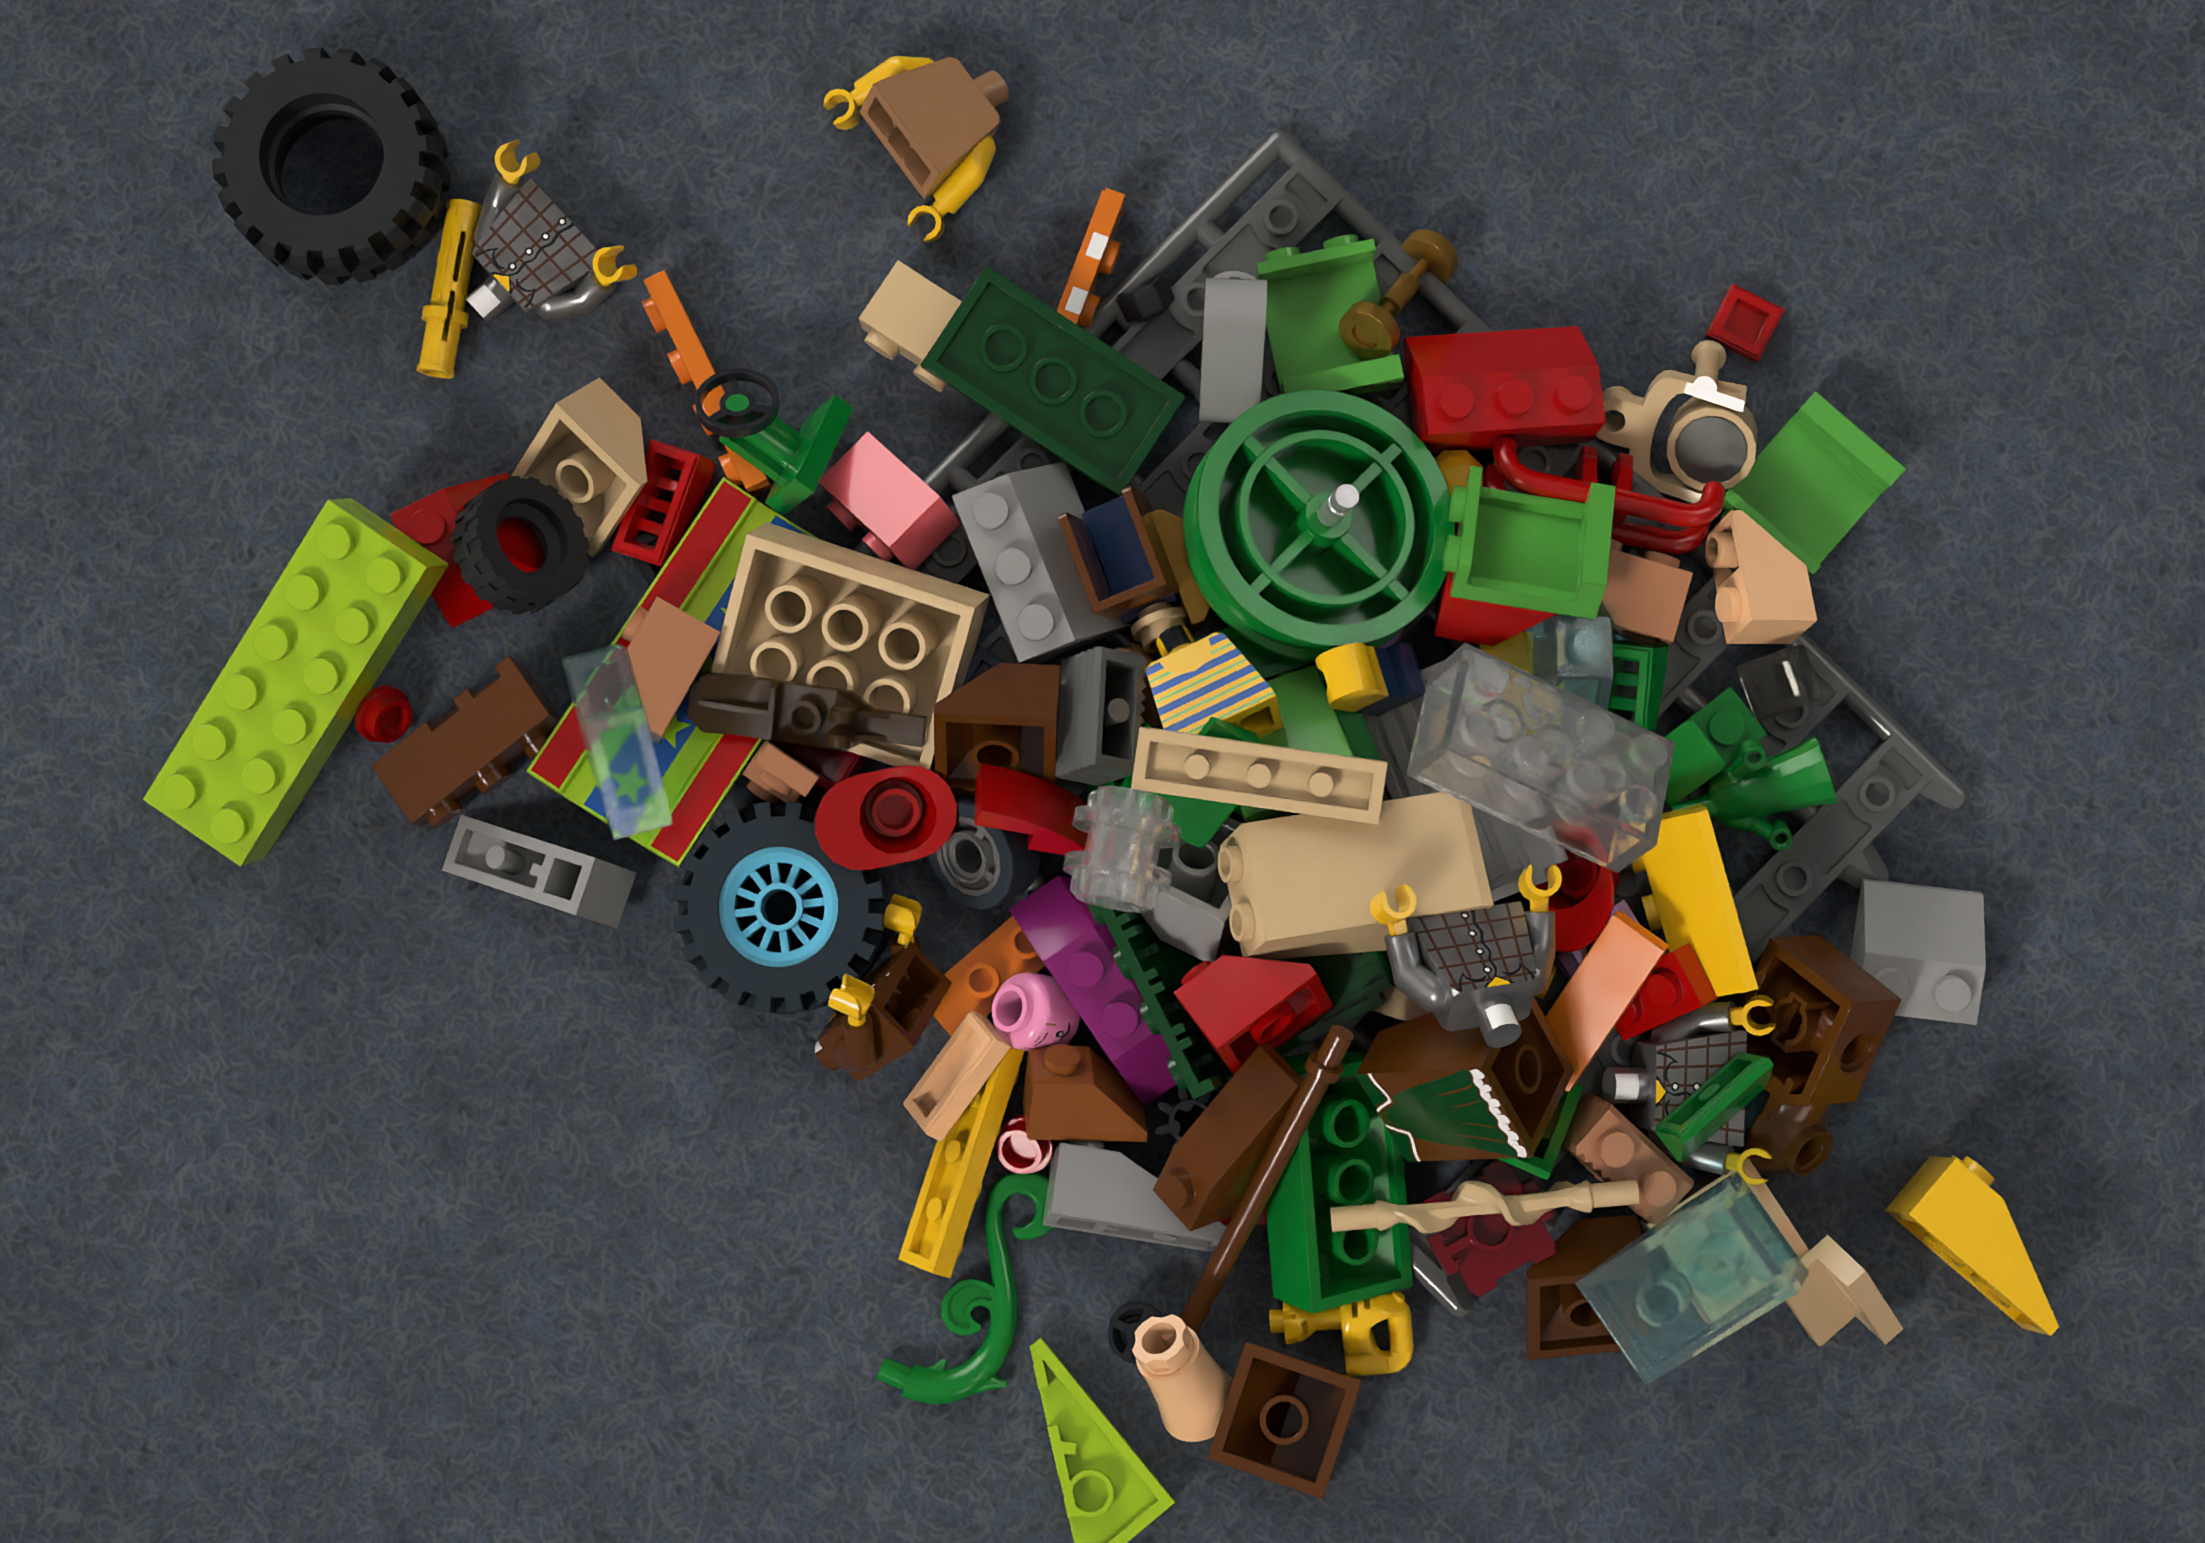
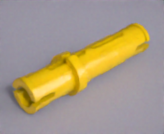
M456 198L448 199L446 203L447 211L437 257L430 305L423 306L421 319L426 322L420 361L416 369L421 374L444 379L454 377V365L460 331L467 328L469 314L464 312L465 298L467 297L471 270L474 263V255L472 254L476 246L474 233L482 205L476 202Z

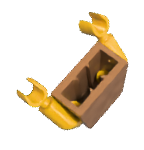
M892 56L855 81V89L850 93L844 89L829 91L824 98V107L830 110L841 102H849L847 113L838 117L833 124L841 130L852 129L858 125L863 116L922 198L925 200L933 194L935 201L931 206H918L908 216V226L910 228L917 222L920 216L924 214H932L934 216L935 228L923 240L927 243L933 242L940 238L944 232L945 223L943 217L948 212L955 214L982 185L996 153L993 136L1001 124L1000 115L994 108L1008 100L1009 90L1004 79L996 71L990 70L973 80L960 61L952 57L934 62L932 59L924 57Z

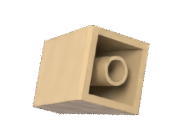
M1467 789L1382 801L1379 825L1307 814L1242 823L1220 845L1218 853L1219 875L1222 881L1228 884L1232 904L1229 917L1230 930L1233 938L1240 943L1242 957L1269 960L1385 951L1387 948L1384 936L1389 934L1388 926L1379 923L1373 918L1370 912V903L1375 894L1384 890L1389 907L1393 911L1398 912L1399 906L1395 899V888L1401 884L1411 887L1417 900L1414 912L1405 918L1406 924L1410 918L1491 908L1494 905Z

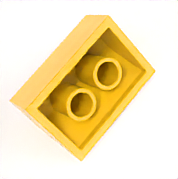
M1700 803L1632 822L1636 836L1625 838L1634 874L1646 871L1653 893L1641 897L1650 931L1663 929L1666 943L1670 945L1668 948L1669 952L1690 943L1716 996L1758 989L1706 806Z

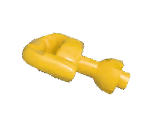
M1393 1291L1316 1313H1310L1284 1301L1283 1309L1269 1310L1271 1334L1285 1333L1286 1345L1303 1342L1316 1331L1342 1330L1345 1371L1348 1375L1365 1376L1396 1373L1404 1369L1412 1359L1414 1349L1412 1316L1410 1308L1405 1302V1296L1400 1291ZM1388 1318L1390 1349L1380 1350L1377 1346L1372 1327Z

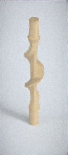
M1469 1180L1458 1186L1451 1201L1396 1205L1376 1200L1374 1204L1331 1207L1332 1232L1371 1228L1383 1231L1397 1223H1406L1425 1234L1445 1230L1462 1216L1502 1214L1506 1221L1513 1226L1530 1225L1535 1223L1544 1213L1560 1207H1569L1591 1213L1593 1208L1639 1204V1189L1637 1180L1593 1184L1585 1180L1576 1185L1563 1181L1555 1182L1546 1192L1504 1196L1490 1184Z

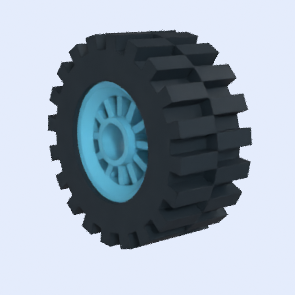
M771 802L753 804V810L744 813L736 810L724 816L725 823L716 830L709 827L698 838L702 844L695 854L687 853L681 865V868L686 870L682 883H675L673 900L678 901V915L673 916L675 932L681 934L684 947L680 949L687 962L693 964L700 973L698 977L709 988L721 993L723 998L737 1005L761 1012L794 1014L795 1012L806 1010L813 1011L825 1007L833 989L841 988L845 973L859 979L861 976L865 977L874 965L872 961L878 949H882L886 933H884V914L889 904V901L886 900L884 889L886 883L879 868L851 870L834 863L821 850L815 834L816 810L793 802H786V805H773ZM780 864L792 865L785 884L782 881ZM769 866L772 884L770 885L758 872ZM804 869L812 877L795 889L801 872ZM750 878L761 889L759 894L743 889ZM817 886L820 887L823 894L822 898L804 899V896ZM777 892L791 893L797 905L794 917L783 925L772 924L765 912L768 899ZM739 896L754 901V907L738 909ZM824 907L823 920L806 914L807 909ZM757 917L754 923L745 930H742L739 919ZM803 922L819 928L812 939L809 938L800 926ZM766 927L758 947L749 939ZM792 931L803 944L802 947L795 950L791 949L789 932ZM777 932L780 938V953L769 951Z

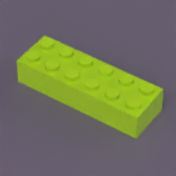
M328 499L143 800L240 867L264 859L351 723L360 702L371 691L449 564L354 499Z

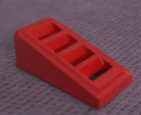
M651 439L645 454L647 483L621 520L611 550L663 567L681 541L709 487L717 464L700 454ZM672 468L682 471L679 481L668 478ZM662 489L674 492L671 503L657 499ZM651 510L667 514L663 525L647 520ZM641 530L659 536L655 547L635 541Z

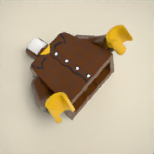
M893 894L884 914V927L900 932L899 935L891 939V957L862 981L846 973L843 975L841 988H834L828 1001V1006L835 1009L820 1033L815 1045L816 1056L824 1067L833 1071L842 1068L853 1079L857 1080L865 1079L915 1047L952 984L920 951V939L914 936L922 915L921 904L897 894Z

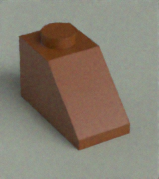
M1054 1044L1029 1048L1023 1094L1027 1139L1147 1141L1148 1131L1144 1106L1124 1078L1089 1046Z

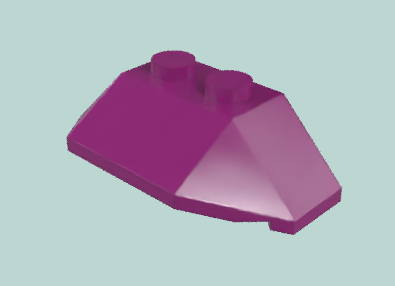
M1057 876L1011 907L1009 911L1109 1059L1142 1105L1146 1106L1176 1085L1167 1065V1058L1172 1055L1162 1035H1154L1146 1025L1139 1006L1144 999L1134 979L1128 981L1116 965L1112 949L1117 945L1107 924L1099 925L1087 906L1085 894L1090 892L1086 882L1084 880Z

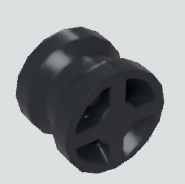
M1141 1301L1130 1302L1118 1308L1111 1317L1108 1327L1109 1345L1115 1355L1125 1362L1137 1364L1136 1357L1132 1352L1136 1342L1134 1332L1150 1317L1162 1318L1161 1312L1151 1304Z

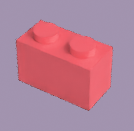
M868 431L819 480V484L833 499L826 508L847 530L851 532L859 525L867 532L861 539L862 542L879 559L890 562L895 558L901 565L915 570L961 524L943 499Z

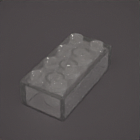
M1464 643L1429 674L1406 775L1618 873L1657 845L1675 742Z

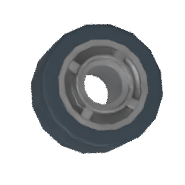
M975 795L964 796L955 800L957 803V817L952 834L939 850L927 856L935 879L951 898L965 907L979 910L997 906L1024 893L1036 880L1041 863L1040 851L1028 849V834L976 826Z

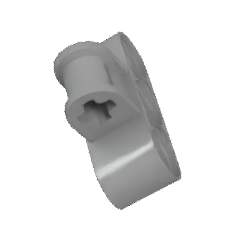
M1227 271L1213 278H1206L1199 422L1232 423L1245 411L1261 402L1267 280H1257L1254 276L1240 271Z

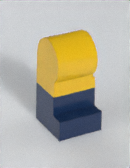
M1398 642L1387 648L1366 646L1364 643H1350L1330 649L1315 659L1317 668L1324 673L1327 683V701L1332 709L1378 717L1427 694L1412 645L1409 643Z

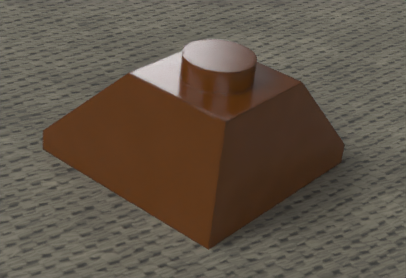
M998 663L934 705L935 773H938L951 787L953 795H975L976 776L981 763L1022 772L1056 785L1055 769L1060 702V665Z
M1637 1214L1576 1220L1554 1242L1556 1244L1554 1249L1557 1253L1536 1265L1533 1263L1526 1270V1349L1528 1360L1647 1349L1650 1266Z

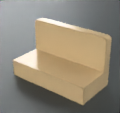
M1828 1235L1775 1282V1287L1810 1338L1818 1346L1824 1345L1855 1316L1885 1345L1903 1330V1327L1866 1270Z

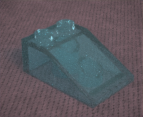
M1736 1171L1687 1202L1584 1275L1575 1284L1647 1386L1796 1295L1800 1291L1809 1272L1739 1171Z

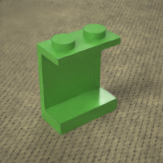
M1357 235L1338 236L1323 243L1324 249L1301 254L1299 247H1286L1267 253L1265 255L1266 261L1256 263L1255 278L1257 280H1267L1266 331L1280 395L1302 390H1327L1362 397L1400 389L1404 374L1399 354L1394 355L1392 350L1387 357L1373 360L1364 359L1347 347L1339 332L1340 320L1353 304L1367 301L1379 305L1381 295L1373 263L1376 252L1374 239L1359 241Z
M1815 391L1756 457L1747 477L1734 487L1728 489L1721 511L1723 515L1719 518V521L1731 510H1742L1807 566L1810 578L1821 567L1820 563L1875 500L1892 486L1906 468Z

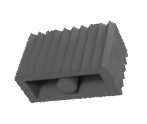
M1094 647V649H1087V652H1081V654H1075V656H1070L1068 659H1062L1055 776L1057 778L1100 786L1133 775L1139 727L1145 722L1140 715L1145 711L1141 702L1146 698L1142 693V690L1146 687L1142 679L1147 675L1143 667L1148 663L1144 656L1106 647Z

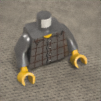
M517 139L501 145L495 154V164L498 171L495 173L483 201L474 233L476 246L472 251L474 257L490 276L465 299L488 324L492 323L514 302L534 322L541 318L555 322L592 314L613 292L616 282L631 280L636 276V265H624L617 269L615 260L616 256L624 250L623 245L604 247L597 250L531 178L524 184L522 176L535 171L540 165L541 160L536 152L525 156L520 165L515 158V151L520 144V140Z
M1555 864L1549 866L1547 870V890H1540L1532 883V865L1524 869L1519 876V891L1524 898L1530 901V911H1524L1519 901L1493 905L1491 908L1410 918L1406 924L1405 918L1414 912L1417 904L1416 895L1411 887L1401 884L1395 888V899L1399 906L1398 912L1393 911L1389 907L1384 890L1375 894L1370 903V912L1376 921L1388 926L1389 934L1384 936L1395 985L1399 991L1426 1011L1433 1012L1443 1029L1453 1032L1480 1027L1485 1042L1488 1046L1494 1048L1504 1047L1515 1042L1522 1033L1519 1021L1529 1016L1534 996L1543 992L1546 988L1555 959V911H1549V897L1558 891L1562 882L1561 872Z
M1757 995L1749 999L1744 1007H1736L1734 1002L1708 1003L1654 1027L1651 1037L1634 1041L1632 1045L1631 1067L1606 1068L1602 1079V1091L1605 1100L1608 1103H1630L1631 1123L1634 1126L1647 1129L1649 1140L1682 1166L1727 1175L1730 1170L1737 1171L1739 1177L1750 1185H1760L1767 1182L1768 1179L1751 1177L1745 1169V1163L1751 1155L1773 1159L1768 1151L1762 1148H1751L1742 1154L1734 1152L1733 1146H1744L1745 1107L1683 1162H1679L1673 1157L1654 1129H1656L1658 1123L1738 1052L1746 1053L1747 1032L1763 1036L1769 1034L1775 1028L1777 1023L1757 1024L1750 1016V1009L1752 1007L1772 1006L1774 1001L1766 995ZM1743 1025L1746 1031L1737 1029V1026Z

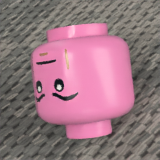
M1031 972L1015 974L1003 983L992 1004V1018L996 1031L1011 1047L1018 1050L1029 1051V1048L1054 1044L1068 1045L1076 1034L1080 1022L1079 1013L1053 976Z

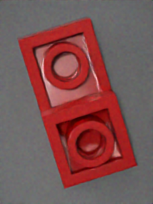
M981 763L976 776L975 786L976 826L1028 834L1029 850L1087 858L1089 854V804L1075 794L1043 779L1015 770Z

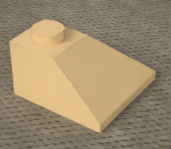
M600 377L555 404L511 475L520 476L523 479L529 477L540 479V483L546 486L550 484L559 490L558 494L571 502L574 506V512L578 517H581L585 526L583 528L585 537H588L589 541L587 553L592 558L604 548L647 483L641 418Z

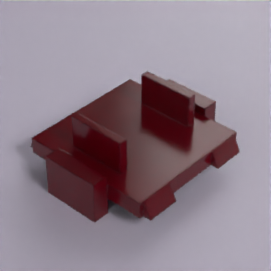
M1499 1159L1481 1168L1483 1174L1472 1179L1473 1181L1492 1185L1504 1196L1541 1192L1533 1178H1529L1521 1183L1512 1166ZM1444 1189L1423 1202L1451 1201L1456 1189L1449 1193H1446ZM1552 1210L1544 1213L1535 1223L1521 1226L1509 1224L1502 1214L1462 1216L1451 1227L1431 1233L1425 1237L1445 1274L1450 1276L1458 1271L1470 1293H1474L1477 1297L1497 1287V1279L1530 1260L1536 1265L1557 1253L1554 1249L1556 1244L1543 1223L1555 1217Z

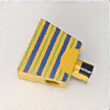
M1176 625L1166 629L1158 636L1156 646L1163 658L1150 663L1145 671L1164 730L1198 734L1212 716L1256 733L1259 739L1284 727L1277 697L1273 689L1225 634L1215 632L1195 642L1186 626Z

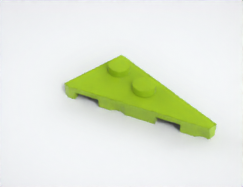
M1041 1336L1029 1347L1074 1543H1128L1175 1503V1499Z

